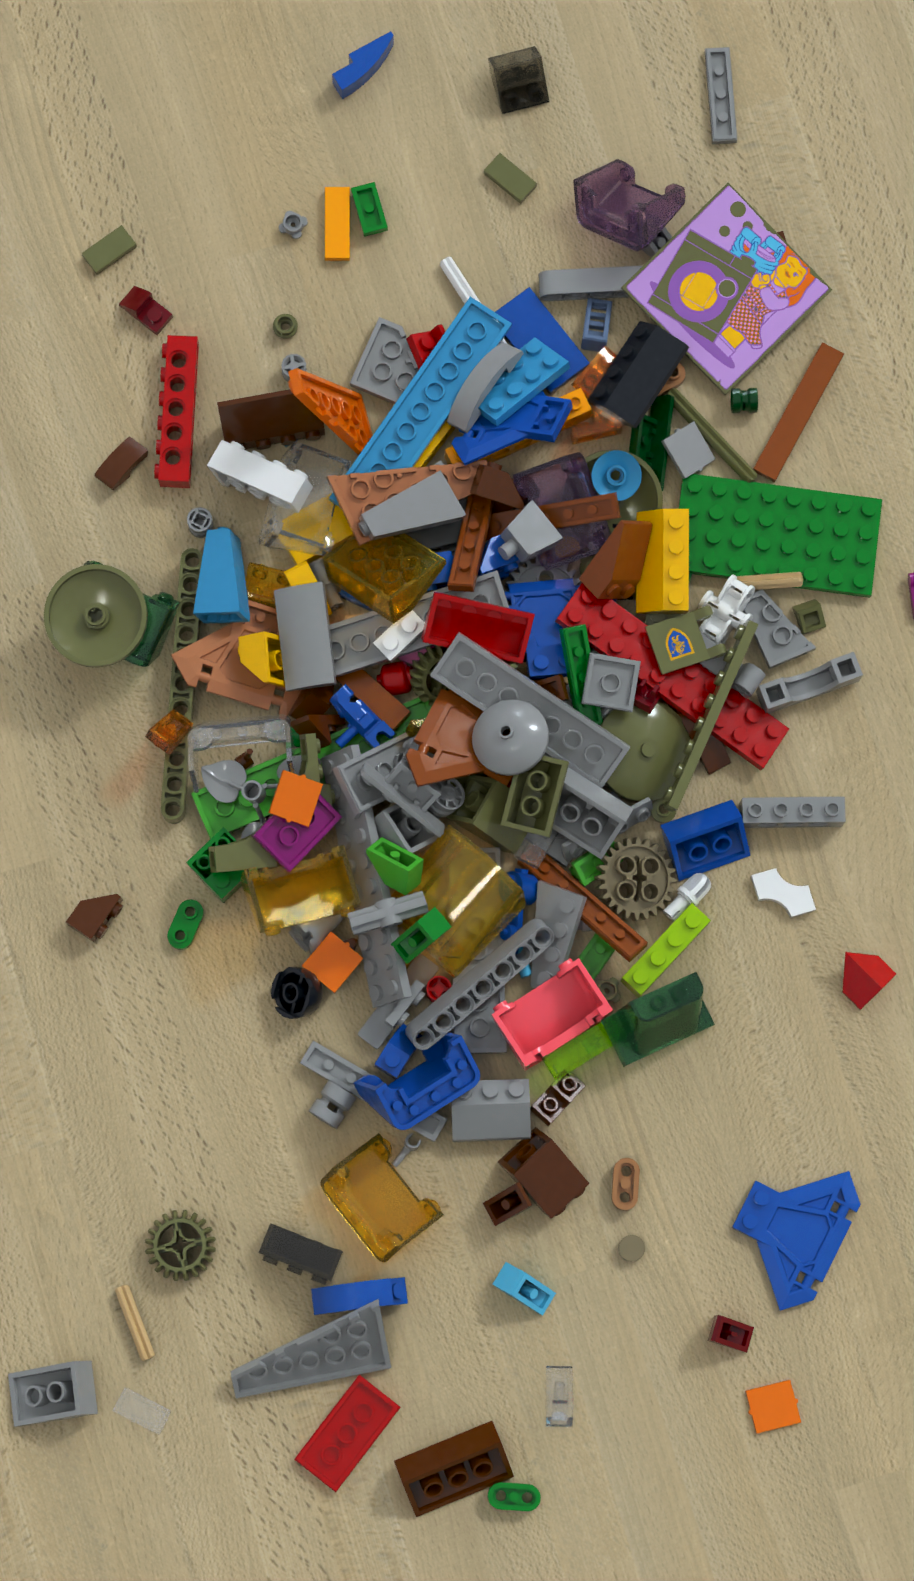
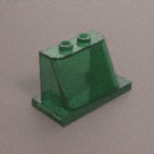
M697 972L630 1001L616 1013L601 1020L623 1067L715 1025L703 1001L704 988Z

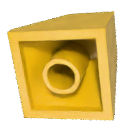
M263 631L238 637L240 662L264 683L285 687L279 635Z

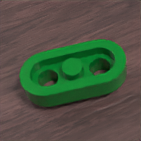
M192 899L185 900L178 907L167 934L168 941L173 948L184 950L192 944L204 917V910L198 901ZM188 908L195 909L193 916L186 915ZM179 931L185 933V937L182 940H177L175 937Z
M498 1482L490 1487L488 1501L494 1508L500 1510L532 1511L540 1504L541 1495L539 1490L531 1484ZM500 1490L506 1493L503 1501L496 1499V1493ZM526 1492L532 1495V1500L528 1503L522 1500V1495Z

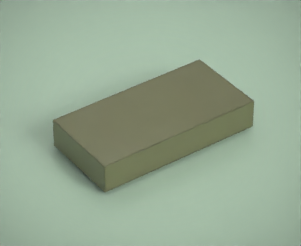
M501 153L484 169V174L520 204L537 187V183Z
M121 225L85 250L82 256L96 275H98L135 249L137 245Z

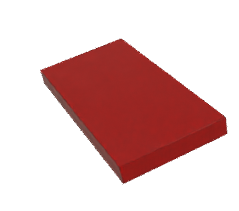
M358 1375L294 1460L333 1491L337 1492L401 1407L361 1375Z

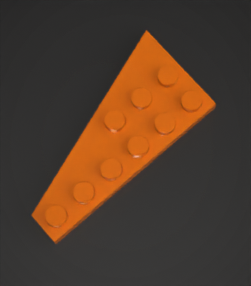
M299 368L288 371L290 377L288 382L289 388L294 396L359 455L373 436L362 394Z

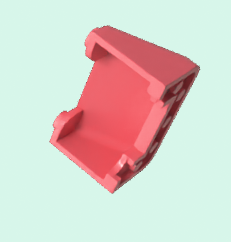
M570 958L558 966L560 971L555 976L515 1002L507 1003L504 1000L493 1008L495 1012L491 1016L524 1071L535 1066L603 1022L613 1012L612 1007L579 958L575 961Z

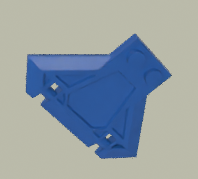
M542 390L499 426H495L480 415L469 432L466 433L459 430V432L464 433L463 436L454 437L451 444L465 466L526 438L555 442L573 405L570 399L549 397Z
M573 578L508 584V591H505L507 601H510L509 608L535 614L525 652L528 678L531 680L546 679L559 674L567 677L559 629L563 627L556 623L555 620L580 586L574 585Z
M849 1171L781 1193L755 1181L732 1226L735 1230L757 1241L780 1311L814 1300L817 1291L811 1289V1286L815 1279L823 1282L852 1223L845 1217L849 1209L857 1212L861 1205ZM834 1202L840 1204L836 1213L830 1210ZM799 1272L806 1274L802 1283L796 1281Z

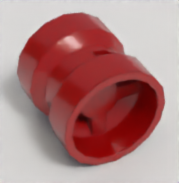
M434 976L431 978L426 987L428 999L431 1002L437 1000L442 993L444 994L452 987L450 981L444 976Z

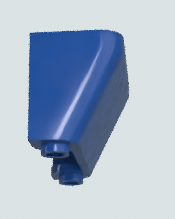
M448 1032L432 1047L422 1050L426 1059L425 1062L388 1085L375 1075L363 1076L353 1084L359 1095L392 1127L399 1130H407L478 1084L480 1080L479 1068L461 1035Z

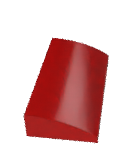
M434 592L421 639L424 643L448 648L458 632H460L499 659L523 664L535 614Z

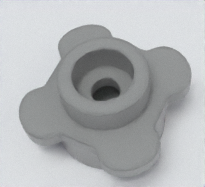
M287 211L283 223L279 225V231L292 235L294 239H299L302 236L301 231L303 227L308 223L307 218L301 217L293 211Z

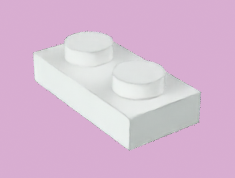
M409 608L373 644L392 663L422 634L425 622Z

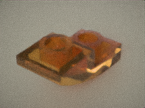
M604 346L571 385L575 389L581 388L585 397L589 399L617 355Z

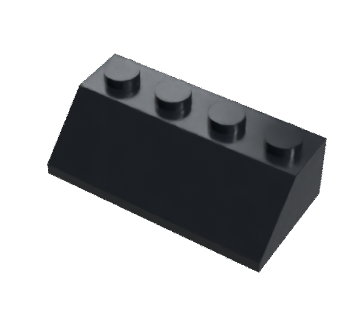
M639 321L587 400L589 405L603 419L637 428L689 349V346L659 326Z

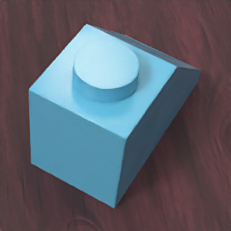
M505 1262L492 1284L542 1316L556 1294L526 1272Z

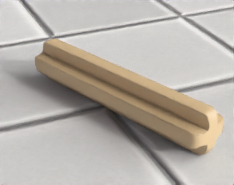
M801 572L737 576V580L748 586L753 585L755 590L801 587L803 585Z
M128 1285L120 1286L115 1289L116 1295L142 1361L153 1358L155 1353L130 1287Z

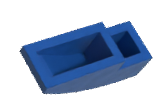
M391 31L348 54L349 65L332 74L333 85L342 99L358 90L379 70L394 45V35Z

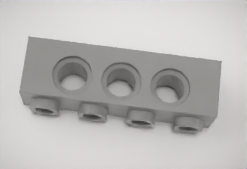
M845 797L742 798L739 803V811L742 815L744 828L842 827L846 822Z

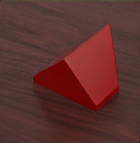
M845 952L842 993L861 1010L883 989L896 973L877 955Z

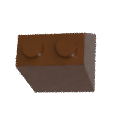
M536 1127L531 1131V1139H522L498 1161L500 1166L516 1183L520 1182L530 1199L551 1219L554 1216L560 1215L565 1210L566 1205L573 1198L581 1196L585 1191V1187L590 1184L557 1144Z

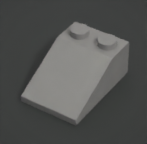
M72 1361L8 1374L14 1427L98 1414L92 1361Z

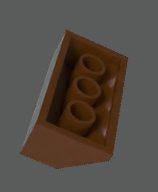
M493 1421L394 1461L416 1517L491 1487L495 1483L514 1477Z

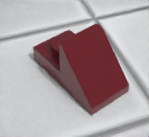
M134 286L119 303L121 308L156 335L173 318L172 313L153 299L151 292Z

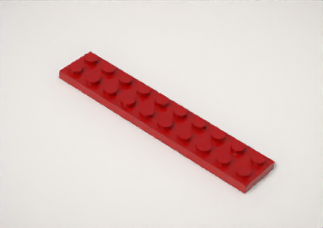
M581 583L555 622L563 628L586 624L589 646L602 655L641 661L638 675L640 682L642 679H646V685L652 689L658 685L660 687L659 695H661V699L694 723H696L699 716L703 717L706 710L703 707L708 694H713L716 685L713 684L716 675L707 671L708 669L703 668L700 663L661 675L645 630L647 625L612 599H597ZM731 688L711 735L761 771L789 731V728L769 713H765V710Z

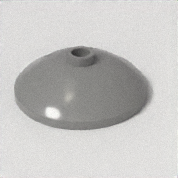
M514 699L500 701L487 708L476 721L472 734L473 749L482 765L496 774L506 776L518 775L533 768L544 756L549 743L548 725L540 711L525 701ZM510 729V734L503 736V731Z

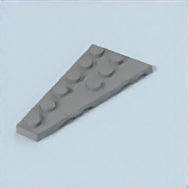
M377 1299L232 1370L231 1379L235 1397L241 1398L391 1368L379 1300Z

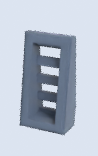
M588 298L581 349L596 352L606 351L612 301ZM591 309L606 311V314L591 312ZM590 319L603 320L604 322L592 321ZM589 329L603 330V332L593 331Z

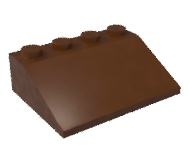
M290 389L217 402L224 441L228 443L235 441L241 444L245 450L250 448L264 450L270 448L272 444L281 443V445H291L296 443V440L305 438L307 441H314L325 435L324 423L297 399Z

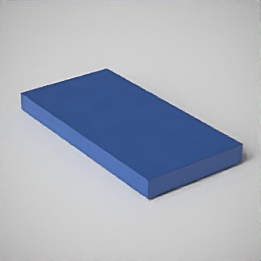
M530 287L495 311V313L512 323V327L505 335L511 346L520 349L535 337L569 361L570 369L545 388L549 394H552L590 366L589 361Z

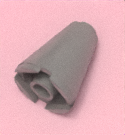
M338 887L286 908L281 912V917L284 925L289 922L292 929L289 931V934L305 952L310 950V954H312L326 936L333 932L347 916V913L352 910L353 903L348 895V890Z

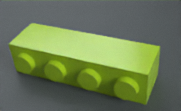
M691 903L622 977L620 982L636 997L640 998L706 928L711 920Z

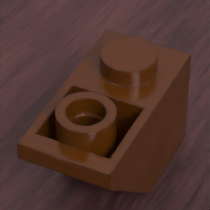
M118 894L82 900L66 923L94 942L97 938L101 939L108 930L106 924L110 918H116L121 912L123 899Z

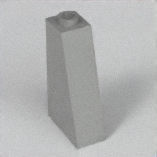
M440 470L361 514L358 526L365 537L369 536L372 541L462 520L466 513Z

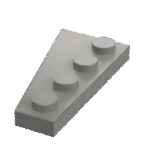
M542 880L538 881L535 919H541L553 931L554 941L532 961L530 987L533 988L538 987L555 976L560 971L558 966L568 960L587 900L586 896ZM543 930L538 931L535 938L539 937Z

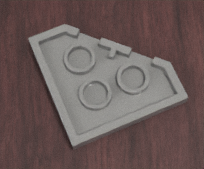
M379 317L350 381L351 387L392 404L397 402L419 370L402 326Z

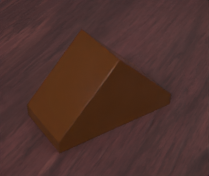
M334 685L302 689L288 715L295 720L305 715H323L332 705L330 698L333 696Z

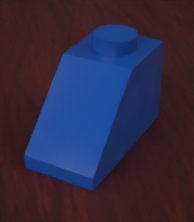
M405 1024L401 1027L399 1026L375 1062L377 1069L395 1080L399 1078L417 1049L406 1036L405 1030L407 1025ZM418 1033V1035L416 1036V1038H420V1037H422L423 1035H421L420 1033Z

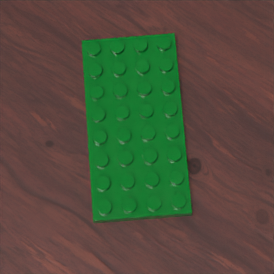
M691 474L685 479L682 478L678 509H689L690 573L728 579L733 574L745 576L801 572L803 585L792 588L867 598L872 596L882 499L758 482L749 483L743 480Z

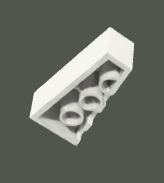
M221 440L207 464L221 485L229 487L231 484L236 487L237 491L246 493L248 490L261 500L269 497V501L273 504L299 513L313 489V486L307 479L308 475L297 469L293 472L278 460L268 461L263 454L255 450L252 453L248 452L241 444L235 441L228 443Z

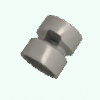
M328 1080L321 1091L322 1098L315 1100L309 1112L329 1126L337 1129L344 1119L343 1112L350 1110L356 1098L337 1084ZM329 1102L336 1106L333 1112L326 1108Z

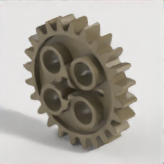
M639 837L633 838L632 842L630 838L623 839V844L620 841L615 842V849L610 847L607 850L609 856L604 855L601 860L604 865L596 866V869L601 871V875L595 876L594 879L600 880L601 884L595 887V889L603 890L604 892L599 899L607 898L606 906L608 908L614 906L613 912L616 915L622 911V919H628L630 914L632 921L638 920L639 916L642 920L648 919L649 914L657 916V909H666L663 901H672L667 894L676 891L670 886V883L677 881L676 878L670 877V874L676 871V868L668 867V864L672 862V858H663L667 851L662 850L658 852V843L652 844L649 847L650 839H644L642 843ZM622 859L628 864L626 872L620 868V861ZM646 860L652 864V871L650 873L644 868ZM634 875L635 877H638L639 882L633 880L632 877ZM621 885L627 888V896L625 898L619 892ZM645 886L650 887L652 891L650 899L644 895Z

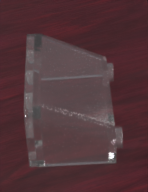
M294 441L280 462L293 472L297 469L308 475L307 479L313 486V489L299 513L277 506L269 501L259 537V544L268 548L324 556L327 552H331L335 538H332V532L329 531L335 504L329 501L333 491L326 477L345 475L350 468L351 461Z

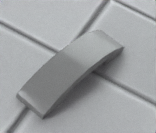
M502 342L487 353L462 385L450 410L447 423L468 433L481 415L478 409L503 372L510 373L524 354L523 351Z

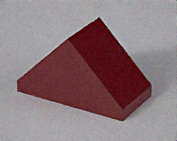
M715 1315L708 1341L747 1353L754 1327L721 1315Z

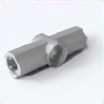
M419 891L400 898L391 897L375 902L373 906L347 913L355 936L378 928L387 929L403 923L404 920L427 914L429 910L423 891Z

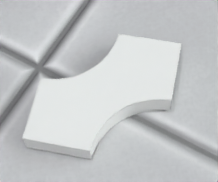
M776 868L751 875L758 901L770 900L780 904L786 909L790 918L816 910L808 885L795 886L789 884L781 878Z

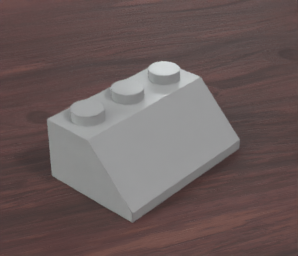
M568 767L553 829L602 860L632 813L633 808Z
M529 1079L479 1080L474 1088L451 1102L453 1142L531 1139Z

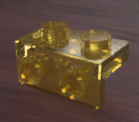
M250 562L245 578L248 600L276 609L274 590L290 587L284 574L286 570Z

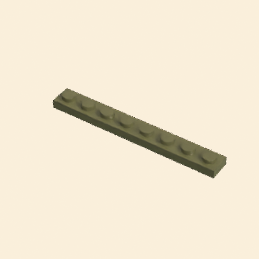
M751 620L737 627L733 637L737 640L733 648L729 647L723 659L726 665L723 671L719 670L713 684L716 685L713 694H708L703 705L706 708L703 717H698L694 725L695 736L693 740L689 739L685 745L683 753L686 756L683 763L679 762L675 768L673 777L676 779L673 786H668L664 793L663 800L666 802L663 808L671 812L679 808L759 625Z

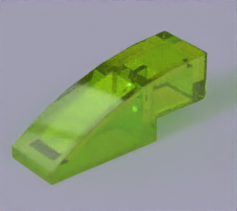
M612 1015L553 1051L542 1060L555 1081L617 1045L626 1038V1035Z

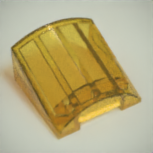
M448 824L444 829V834L436 839L422 857L424 862L421 883L407 895L423 891L428 910L430 911L436 907L452 926L425 950L436 959L440 966L456 978L524 909L526 901L522 888L492 858L470 839ZM395 891L391 897L400 898L405 895ZM424 915L404 920L397 927H401L406 931Z

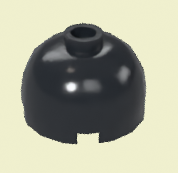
M288 967L284 971L279 972L273 980L271 997L276 1000L278 1006L275 1007L276 1011L285 1018L298 1019L309 1016L319 1007L322 1001L323 989L321 982H319L314 973L305 968Z

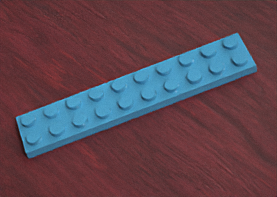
M470 296L345 475L414 467L448 419L455 398L469 374L487 353L501 343L512 327V323ZM332 493L329 501L340 507L334 493Z

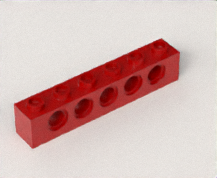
M167 335V343L162 345V358H166V367H161L160 381L165 382L164 391L159 392V406H163V414L158 415L157 429L161 431V440H156V455H160L159 464H155L154 478L158 479L160 487L190 488L199 354L198 336ZM179 359L186 362L180 368L173 366V363ZM177 383L184 385L183 390L175 392L171 388ZM175 407L183 410L178 416L170 414V411ZM177 431L181 433V437L177 440H171L168 438L169 434ZM175 455L180 458L176 464L167 463V459L170 456Z

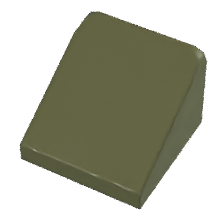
M816 599L792 607L802 635L826 627L821 604Z

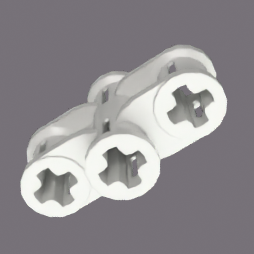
M733 574L726 581L718 597L714 596L713 591H707L701 599L698 609L709 605L712 608L713 614L700 625V632L717 645L725 644L733 627L737 629L740 624L743 625L749 620L752 621L753 615L750 613L745 614L743 610L751 600L755 587L742 583ZM735 588L741 590L742 593L736 591ZM733 616L740 619V621L735 620Z

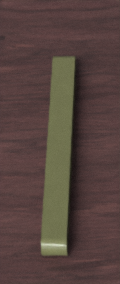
M195 548L185 550L180 559L173 653L199 640L201 620L194 614L192 616L182 614L184 608L194 607L197 588L191 592L184 589L185 585L189 582H195L198 585L203 555ZM195 557L200 560L195 567L186 565L190 558ZM185 631H191L194 634L193 638L189 641H183L180 639V636ZM173 659L161 813L168 823L177 824L184 819L186 813L195 688L189 686L185 691H180L176 688L178 682L184 679ZM179 705H184L188 707L186 714L178 716L174 713L175 708ZM177 730H183L186 732V736L184 739L176 741L172 738L173 733ZM175 755L184 757L183 763L179 766H174L170 763L171 758ZM173 780L182 782L181 788L177 791L168 789L169 783ZM169 806H179V813L176 816L167 815L166 811Z

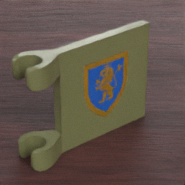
M704 606L692 612L645 626L661 675L725 655L727 650L723 643L706 649L697 621L706 620L713 614L711 606Z

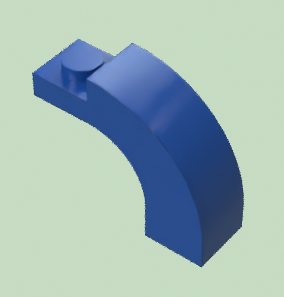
M405 1277L311 1289L314 1315L356 1310L377 1299L379 1300L380 1307L408 1304Z

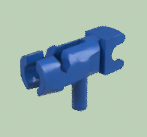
M346 684L330 698V702L338 712L339 717L345 718L349 723L347 725L348 729L335 740V743L341 749L358 733L372 749L380 745L376 740L377 735L384 734L389 739L395 736V732L361 699H358L356 702H350L354 692Z

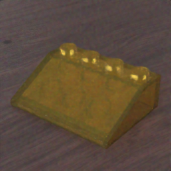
M405 533L372 540L361 546H358L353 535L323 557L327 578L330 582L393 624L414 609L446 565V559Z

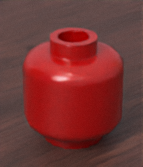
M405 661L385 664L382 666L380 674L377 675V682L392 696L409 693L413 687L410 684L412 676L409 670L413 669L411 665L408 666Z

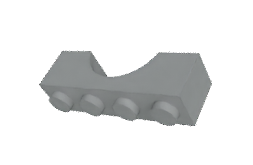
M851 652L832 659L808 672L787 678L782 677L759 685L756 694L762 709L765 710V713L770 714L859 682L863 674L855 653Z

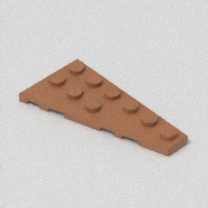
M474 461L465 466L463 462L448 465H429L428 467L380 470L340 476L331 475L326 478L358 546H361L371 541L369 536L365 537L358 526L361 514L440 470L456 498L460 501L473 495L470 493L478 465H487V461Z

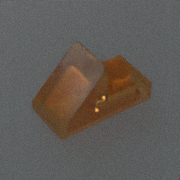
M591 405L593 424L582 422L576 424L575 428H571L570 437L572 445L619 435L622 432V423L596 406Z
M173 709L151 727L145 737L156 747L170 755L190 731L194 723Z

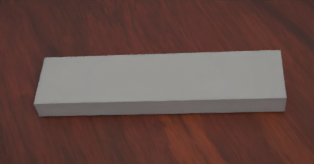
M730 47L705 48L712 144L737 143Z

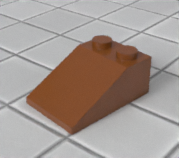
M621 520L579 578L597 599H627L635 592V587L642 575L652 523L650 521Z

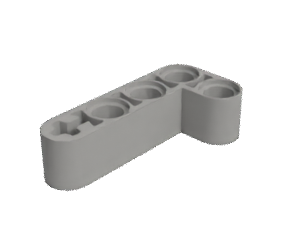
M701 633L706 649L717 645ZM724 656L701 662L700 664L703 668L708 669L707 671L717 675L719 670L723 671L726 662L723 661ZM751 663L741 664L731 688L739 692L743 697L749 698L766 675L760 668Z

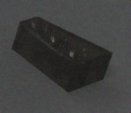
M271 1223L259 1250V1254L264 1255L263 1261L277 1266L278 1261L288 1265V1271L301 1275L303 1271L312 1274L311 1280L326 1285L327 1281L333 1283L344 1255L342 1250L334 1249L321 1242L311 1240Z

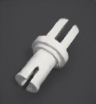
M703 873L692 875L677 889L678 896L663 910V913L674 922L691 903L697 906L711 888L709 878Z

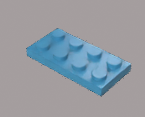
M534 337L519 349L524 354L510 373L503 372L478 408L481 415L495 426H499L569 370V361Z

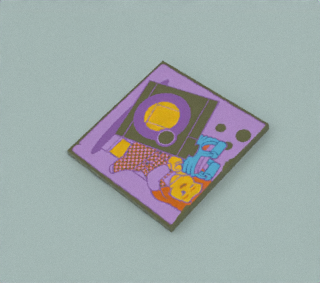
M729 183L718 191L621 287L657 326L689 346L685 355L724 395L832 291L823 279Z

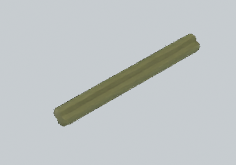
M676 388L671 389L666 394L674 396L673 407L689 424L693 421L695 422L705 441L743 481L750 483L757 478V473Z

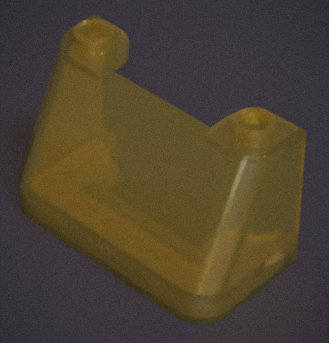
M344 845L331 848L332 852L324 856L323 853L317 854L316 858L300 861L288 873L281 866L272 869L265 867L261 873L257 871V867L243 871L240 880L260 933H265L269 937L281 933V929L339 914L341 917H348L347 913L356 911L355 909L360 907L361 901Z
M378 1133L336 1164L321 1179L320 1183L326 1196L370 1252L380 1262H387L442 1218L444 1214L441 1212L440 1206L436 1201L428 1198L420 1201L388 1161L392 1156L391 1144Z

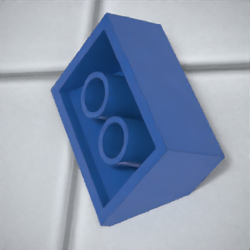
M732 800L660 825L670 859L672 858L673 868H676L675 873L679 881L687 879L696 873H703L751 856L742 815Z

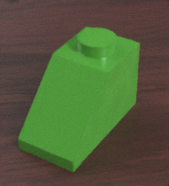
M383 837L366 849L367 856L385 885L403 895H407L421 883L424 859Z

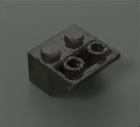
M535 46L488 58L491 78L502 114L549 102L542 57Z

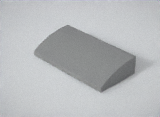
M321 581L274 590L286 692L337 685L325 584Z

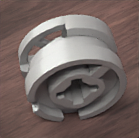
M456 779L433 783L441 790V795L428 808L432 814L446 817L462 806L465 800V792L462 785Z

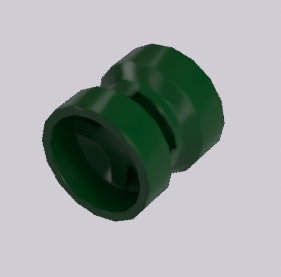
M732 388L731 412L740 413L741 411H748L749 413H757V388H749L747 391H742L740 388Z

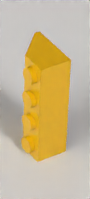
M656 509L637 512V521H650L652 523V530L641 579L636 585V614H686L689 611V509Z

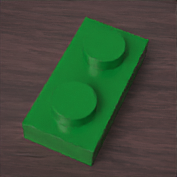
M375 182L351 188L364 237L388 231Z

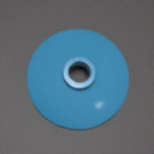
M620 450L609 451L601 455L594 463L591 472L592 484L597 493L603 495L617 492L618 501L631 497L638 490L642 479V472L638 461L631 454ZM615 470L620 474L617 480L611 478V473Z

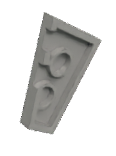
M763 590L753 594L743 613L752 614V621L759 624L754 637L769 669L816 649L811 641L809 642L802 635L799 628L789 621L783 614V611Z

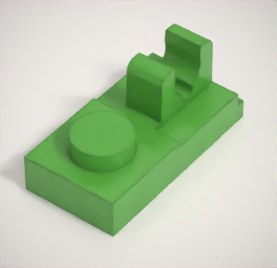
M613 841V843H612L611 846H610V847L613 848V849H615V847H614V843H615V842H614V841ZM588 851L571 863L572 867L569 870L572 876L578 878L585 887L595 880V876L601 875V871L597 870L596 866L604 865L600 858Z

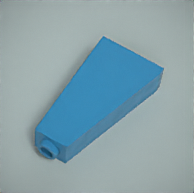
M226 527L207 530L193 610V614L204 624L250 622L241 541L231 529Z

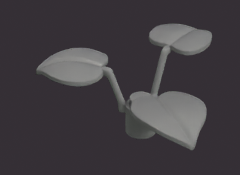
M301 755L290 757L279 765L277 769L279 779L282 770L299 774L302 761ZM223 760L211 765L202 766L201 773L204 784L216 800L222 803H232L237 800L239 791H241L243 797L253 804L260 823L252 822L248 824L242 832L241 839L256 832L265 822L259 804L264 801L266 790L276 789L278 784L264 783L261 785L255 780L246 782L247 774L244 767L233 760Z

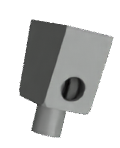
M532 500L501 533V538L505 543L498 548V552L505 560L516 555L521 562H526L555 547L563 537Z

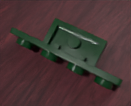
M672 395L656 397L651 406L650 416L645 415L637 428L631 427L629 453L640 457L652 468L660 482L662 491L664 489L668 452L661 441L670 436L674 396Z

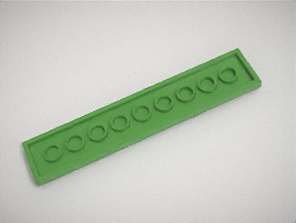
M418 697L403 704L411 712V715L394 731L395 736L393 738L409 730H412L414 736L417 735L432 707L429 705V700L422 702ZM348 727L330 734L332 743L321 748L320 754H318L320 760L329 754L341 750L335 743V740ZM359 733L343 747L359 744L361 754L372 749ZM379 734L376 737L380 745L391 740L384 734ZM300 747L245 770L247 774L246 782L255 780L261 785L264 783L278 784L277 769L279 765L290 757L301 755ZM324 773L323 778L320 779L321 784H326ZM206 787L191 793L210 839L223 827L229 833H232L252 822L260 821L253 804L243 797L241 791H239L237 800L232 803H222L216 800ZM267 789L264 801L259 804L264 818L272 815L268 812L276 789Z

